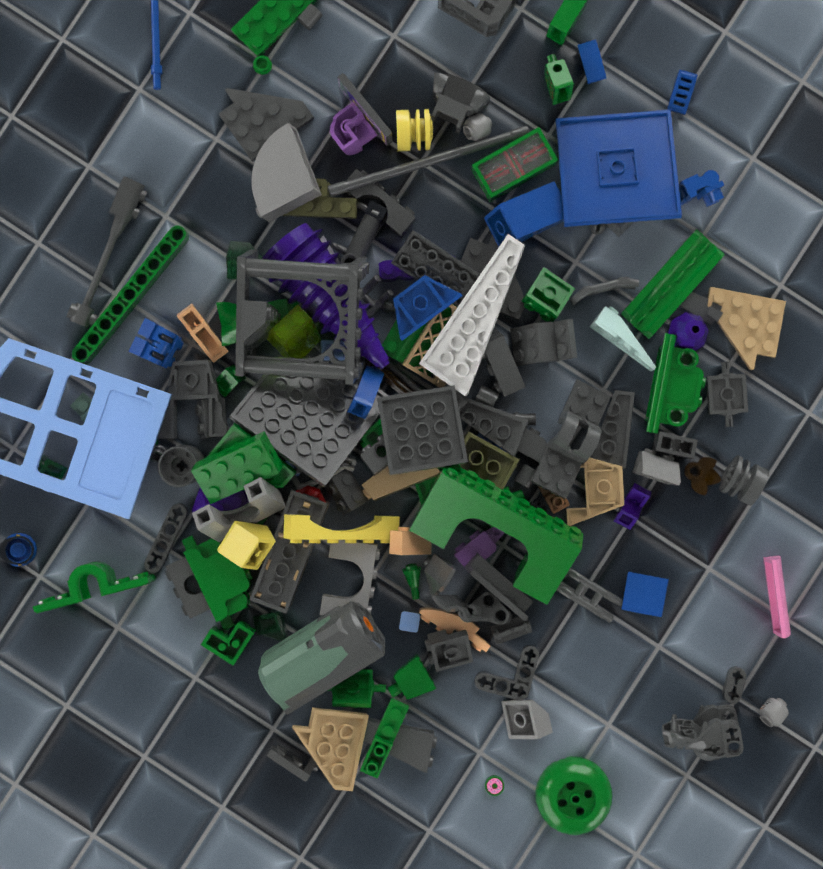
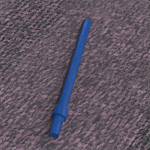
M151 0L153 60L151 74L153 75V89L160 90L163 72L162 65H160L158 0Z

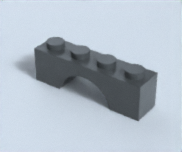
M356 169L346 181L368 175V173L364 170L360 172ZM378 182L346 192L351 198H356L358 201L367 198L380 201L388 209L386 226L400 238L416 221L415 213L407 206L405 208L399 204L400 200L393 194L389 196L385 193L386 189Z

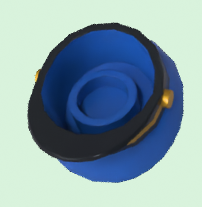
M22 533L10 535L0 545V558L15 567L28 565L33 561L37 553L35 541L30 536Z

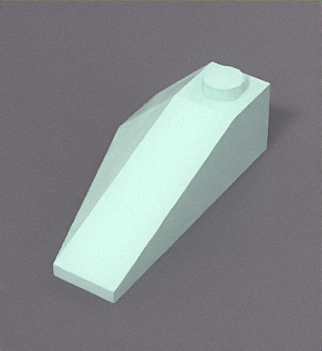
M605 306L589 327L650 372L655 370V364L623 319L618 315L619 312L611 306L609 308Z

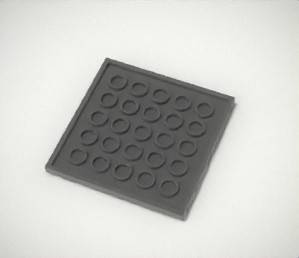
M299 330L278 357L312 358L321 354V346ZM263 374L229 418L253 436L265 431L276 453L325 487L380 415L377 398L389 395L378 389L372 408L366 419L347 412L362 377L361 375L352 385L345 384V380Z

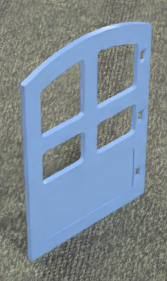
M8 338L0 347V378L15 357L52 368L54 372L40 410L0 397V412L35 425L23 464L18 465L0 459V475L130 519L172 394ZM27 350L37 353L35 359L25 356ZM82 369L93 372L91 378L82 376ZM71 375L96 384V390L83 425L64 420L56 415L66 383ZM138 388L149 391L147 398L137 395ZM52 430L78 440L65 480L38 471L44 448Z

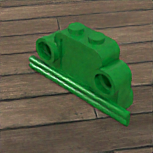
M665 333L663 344L658 348L656 368L653 374L645 421L648 422L646 432L658 434L660 424L675 427L684 425L688 419V413L696 411L702 403L700 392L705 386L706 378L703 377L702 369L696 367L699 361L698 354L690 348L674 347L676 335Z
M193 536L182 540L186 549L183 553L216 622L220 621L224 630L235 626L230 615L247 608L250 604V595L246 591L251 587V579H253L250 569L241 568L218 553L217 549L222 541L218 542L210 538L197 545Z

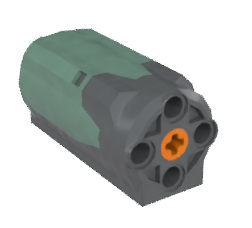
M350 601L342 607H335L266 650L261 656V664L258 670L259 678L269 696L288 715L385 655V637L375 624L370 612L359 603Z

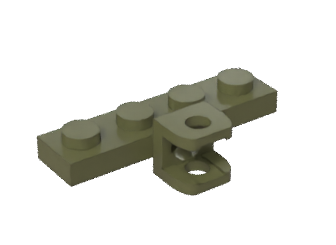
M316 179L319 188L322 186L320 189L322 195L282 215L357 219L358 199L330 197L327 186L331 184L326 179Z

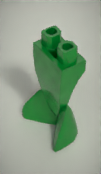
M287 299L268 302L281 314V323L277 325V330L272 335H293V332L303 329L301 319L291 320L290 313L299 312V302L288 304ZM217 302L216 305L221 322L222 346L236 344L237 304Z

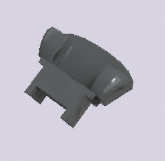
M434 73L433 98L437 104L431 115L432 122L435 123L438 117L456 125L455 133L459 134L466 117L470 118L480 113L490 103V96L479 86L465 79L449 74Z

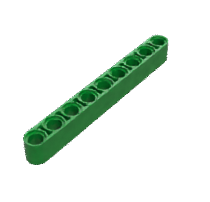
M173 226L75 346L72 351V357L75 361L88 364L96 357L187 244L189 234L183 227ZM182 231L183 237L180 240H175V234ZM166 246H170L171 252L168 255H163V249ZM154 261H159V267L156 270H152L151 264ZM146 276L147 282L143 285H140V277ZM134 291L135 297L131 300H128V292ZM122 305V313L116 315V307ZM109 320L111 326L109 329L104 330L103 324ZM97 335L99 341L97 344L93 345L91 343V339L93 336ZM82 350H85L87 356L81 360L79 354Z

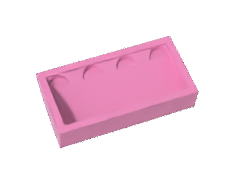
M763 557L773 633L781 638H787L791 635L781 557Z

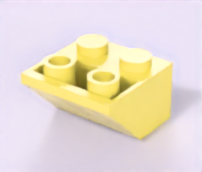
M234 521L217 551L241 568L258 570L276 541L267 525Z

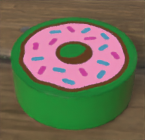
M491 775L485 781V789L492 796L500 795L504 790V782L500 776Z

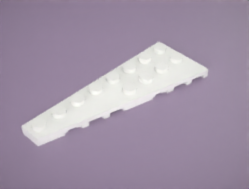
M509 234L419 363L448 385H455V389L466 397L471 389L525 248L524 244Z

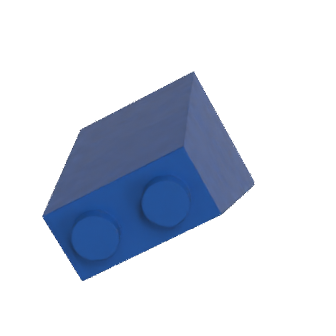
M555 181L499 204L484 217L498 247L508 234L522 242L564 221L562 195Z

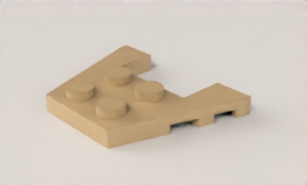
M589 458L585 463L581 464L580 468H584L587 507L567 508L568 526L625 505L622 466L594 458Z

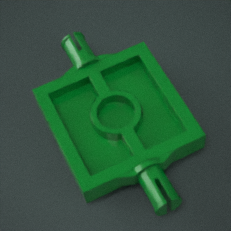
M362 669L327 691H331L333 696L332 707L371 708L374 692L386 693V684H374L373 670Z

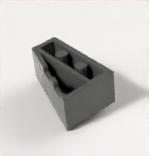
M494 329L482 358L488 364L486 368L490 376L493 375L496 381L493 383L498 393L501 392L506 397L525 388V384L504 336L497 329Z

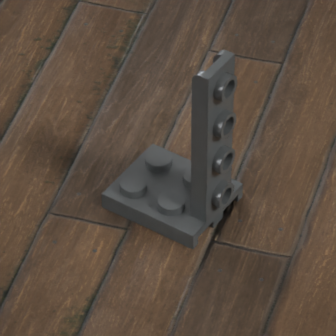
M343 707L341 711L354 712L352 711L354 707ZM272 745L267 753V757L305 782L310 777L313 770L316 772L319 768L312 757L303 766L302 760L294 755L291 758L287 755V751L279 745L276 747Z

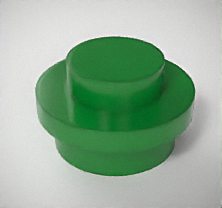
M261 55L255 58L253 68L256 73L266 75L272 69V62L269 57Z

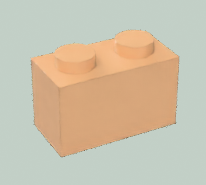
M398 527V530H390L389 554H431L432 543L409 531L410 527Z

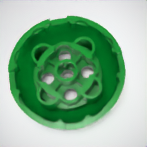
M569 756L556 762L554 761L547 766L538 779L535 791L536 804L542 818L553 829L568 835L585 834L599 827L607 818L613 799L612 787L605 772L593 761L577 756ZM569 782H574L575 784L574 787L569 789L566 785ZM586 790L592 791L589 797L584 796ZM574 796L579 797L577 800H572ZM565 799L566 805H558L559 800ZM582 807L584 809L583 813L576 814L577 808Z

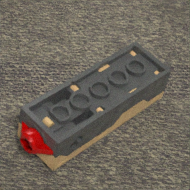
M307 485L300 490H291L285 505L286 508H284L274 534L276 542L265 558L250 597L251 601L285 614L289 611L314 543H309V540H302V543H290V539L283 538L284 514L309 515L311 521L321 526L330 503L325 501L320 489Z

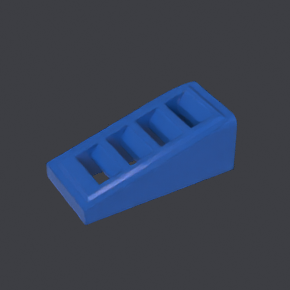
M684 70L678 71L667 110L671 109L672 112L686 114L697 80V74ZM682 86L688 88V91L679 89L678 87ZM676 94L686 96V98L677 97ZM673 102L683 103L684 106L675 105Z

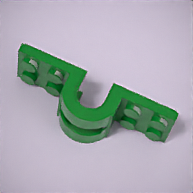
M90 562L77 567L71 573L69 581H67L69 592L58 595V599L55 596L39 600V604L33 606V610L37 614L91 598L87 580L90 574L96 577L101 596L152 583L156 579L155 573L149 575L148 571L134 575L131 580L130 576L117 580L114 568H111L104 562Z

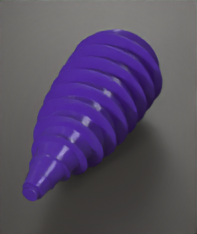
M304 223L280 239L266 252L262 259L338 264L336 260L340 252L330 254L328 247L331 241L322 243L319 239L323 229L313 231L307 223ZM269 278V283L277 281L282 283L278 290L279 294L288 291L292 294L288 304L299 302L302 305L298 313L299 315L309 312L312 315L309 324L312 325L320 322L324 325L321 334L332 332L336 335V339L340 326L339 311L333 298L326 290L308 281ZM332 280V283L326 281L328 287H332L333 283L336 282V280ZM345 284L338 285L335 289L336 295H345L348 287ZM348 297L347 299H345V300H342V306H343V307H347V306H348V305H345V304H346V301L349 299V297ZM359 300V308H362V319L358 321V328H361V339L358 340L357 347L361 348V357H365L375 367H379L382 370L390 363L389 357L377 336L379 333L375 332L372 325L375 318L369 319L366 312L370 303L362 304ZM346 320L342 322L343 325H348Z

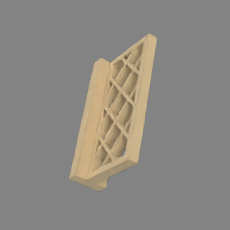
M451 304L448 307L451 308V313L453 315V313L455 312L454 310H456L457 307ZM441 312L428 321L402 364L439 388L445 387L447 383L436 375L433 378L429 377L426 368L422 365L413 367L409 362L412 357L420 355V360H422L423 354H426L428 351L421 350L420 344L422 341L430 339L432 345L433 338L438 337L440 334L432 335L431 326L434 323L440 322L442 330L444 328L443 321L451 318V316L442 318Z

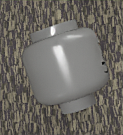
M478 113L465 120L463 132L467 139L475 142L480 141L491 134L492 121L488 116Z
M780 698L767 699L759 709L762 722L769 727L780 726L789 715L786 702Z

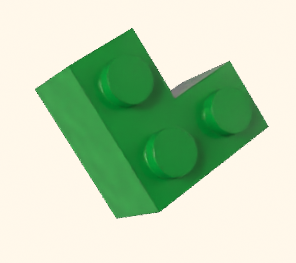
M242 620L236 624L230 635L213 626L201 643V646L234 666L257 630Z

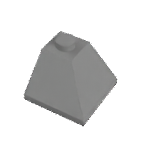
M534 700L501 701L509 739H540L553 733L549 713Z

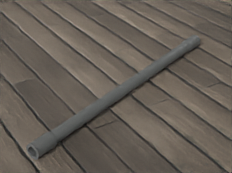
M527 125L487 139L349 181L327 186L330 197L337 196L359 187L515 141L530 131Z

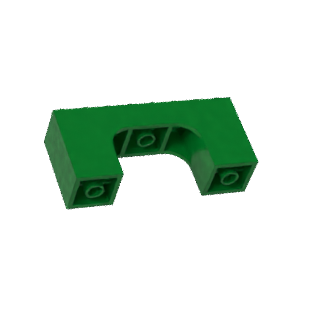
M460 465L442 467L409 531L443 549L457 525L463 520L470 518L480 519L516 538L525 545L527 553L516 569L513 587L546 605L582 550L583 533L577 527L568 526L562 519L548 515L542 508L531 506L527 500L518 499L510 491L496 487L492 481L483 480L475 472L467 471L461 468Z

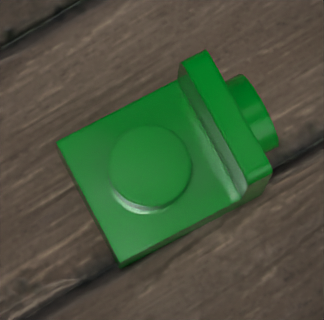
M235 365L226 368L216 378L219 392L224 397H227L239 383L246 379L245 376H235Z

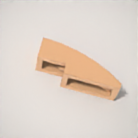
M192 303L177 314L178 319L213 363L229 352L225 346H222L221 340Z

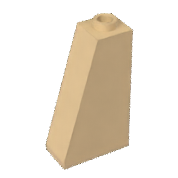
M387 466L362 484L364 488L362 492L368 500L372 498L374 501H377L436 477L440 471L434 468L390 476Z

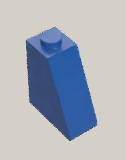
M366 366L347 412L366 419L384 376V373L379 368Z

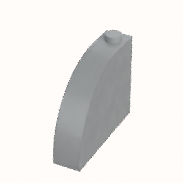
M290 123L279 128L267 139L260 149L253 166L252 191L257 205L256 212L260 218L268 222L322 195L299 133Z

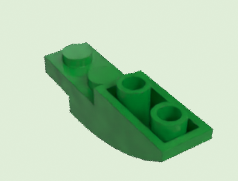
M391 698L360 768L361 772L378 779L409 709V705Z

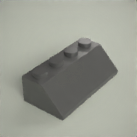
M242 300L240 342L257 348L277 330V325L281 323V314L268 302Z

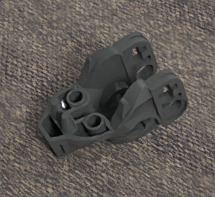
M701 705L693 720L677 719V715L672 714L671 721L662 725L665 747L674 748L676 746L677 749L682 750L685 746L686 750L693 749L696 756L702 760L713 761L724 757H736L743 752L744 747L737 713L731 705H706L705 707ZM725 711L730 712V719L728 720L726 718ZM729 728L734 729V735L730 736ZM733 742L740 745L736 750H731L728 746Z

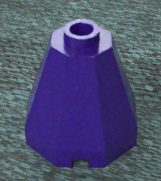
M685 312L670 321L667 333L676 335L674 347L690 348L696 351L705 346L709 330L701 316Z

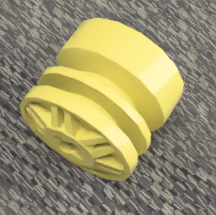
M416 109L415 118L410 117L409 110H396L398 151H410L412 142H416L418 151H421V142H425V150H430L433 139V126L429 109H424V118H420L419 109Z

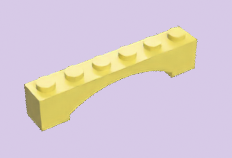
M284 514L283 538L290 539V543H302V540H309V543H321V540H327V543H339V540H345V543H357V540H363V543H374V540H380V543H390V530H398L400 517L374 516V520L361 527L336 531L317 525L310 520L309 515Z

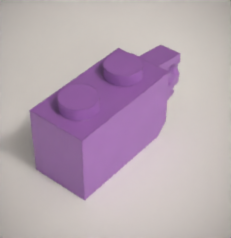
M495 527L489 528L486 531L482 530L481 532L477 530L470 536L471 540L466 544L462 542L455 548L456 552L454 555L464 568L476 553L486 560L496 551L495 543L502 537L504 532Z

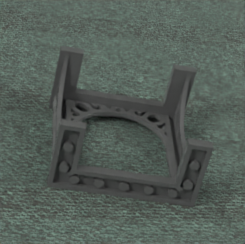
M253 249L238 256L235 376H244L246 373L326 378L345 380V384L353 385L359 379V376L362 375V370H365V359H362L361 348L357 346L358 340L361 339V328H358V321L362 319V308H359V300L363 298V288H360V282L366 277V274H369V262H366L367 257L359 256L352 263L328 264L258 259L259 250ZM249 277L303 280L317 284L326 290L336 303L340 317L338 335L329 349L318 356L305 359L257 355V348L240 342L242 300L249 301ZM332 280H336V282L333 283L332 287L327 286L326 281L332 283ZM340 284H345L348 287L346 294L343 296H337L335 293L336 287ZM349 297V299L346 301V304H345V305H348V306H347V307H343V306H342V300H345V299H347V298ZM346 320L348 325H343L342 322ZM340 339H346L344 341L345 346L340 344ZM335 348L342 350L345 354L343 361L336 359L333 355ZM329 356L331 362L333 363H329V361H324V357Z

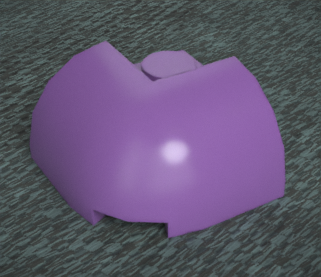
M354 102L339 111L333 117V122L330 126L332 138L346 155H354L363 151L362 146L377 136L375 130Z

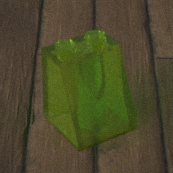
M298 304L269 331L267 340L284 357L301 359L322 340L312 318Z

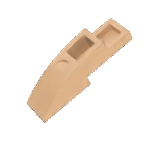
M420 608V618L428 624L430 622L434 623L437 626L435 628L437 631L446 629L447 634H451L454 630L457 632L466 630L469 640L473 642L471 644L472 647L479 652L481 650L487 652L490 648V643L476 634L479 626L475 623L464 622L458 614L436 608Z

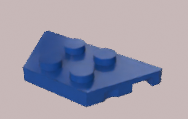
M426 275L422 276L393 298L400 339L403 341L462 297V294Z

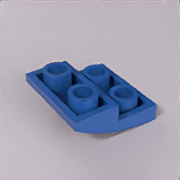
M628 572L621 610L662 617L669 579Z

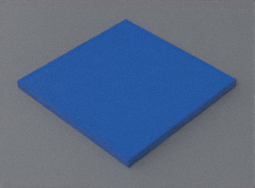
M671 109L556 118L564 227L678 219L682 217Z

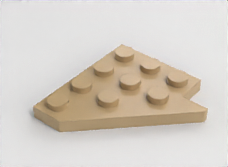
M710 287L707 306L711 307L712 302L722 306L720 311L723 314L717 323L748 369L754 370L757 355L775 358L786 301Z
M312 707L309 725H292V729L335 790L353 791L369 715L360 712Z

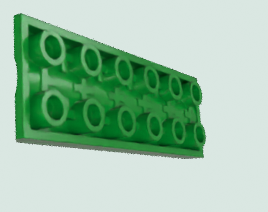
M696 229L620 315L647 339H650L725 254Z

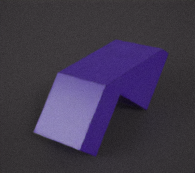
M634 483L624 498L625 505L619 508L614 522L631 530L639 519L642 507L650 498L651 491Z

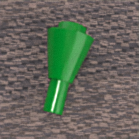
M416 563L405 565L406 568H403L402 571L411 588L412 599L416 600L420 598L418 587L421 566H417Z

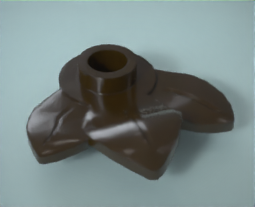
M703 457L698 462H690L684 469L685 476L691 480L692 489L701 495L707 494V485L721 482L719 474L713 469L717 460L711 457ZM693 467L697 470L695 475L691 474Z

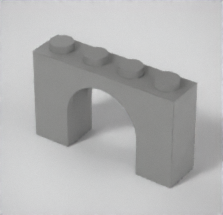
M260 477L244 485L249 503L235 510L220 511L208 504L193 512L192 515L198 531L220 542L225 538L234 521L255 524L286 508L281 492Z
M339 540V543L330 544L328 558L347 560L357 564L363 572L364 583L360 591L352 596L342 597L323 594L320 615L326 614L337 606L342 607L350 601L359 603L371 614L372 606H368L369 598L374 596L375 587H371L372 579L377 577L378 568H374L375 560H379L381 549H377L378 544L363 543L362 541L345 543V540Z

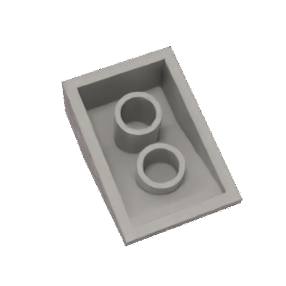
M646 448L645 451L638 452L632 473L668 485L680 486L679 463L674 461V457L664 454L663 457L656 456L655 451Z

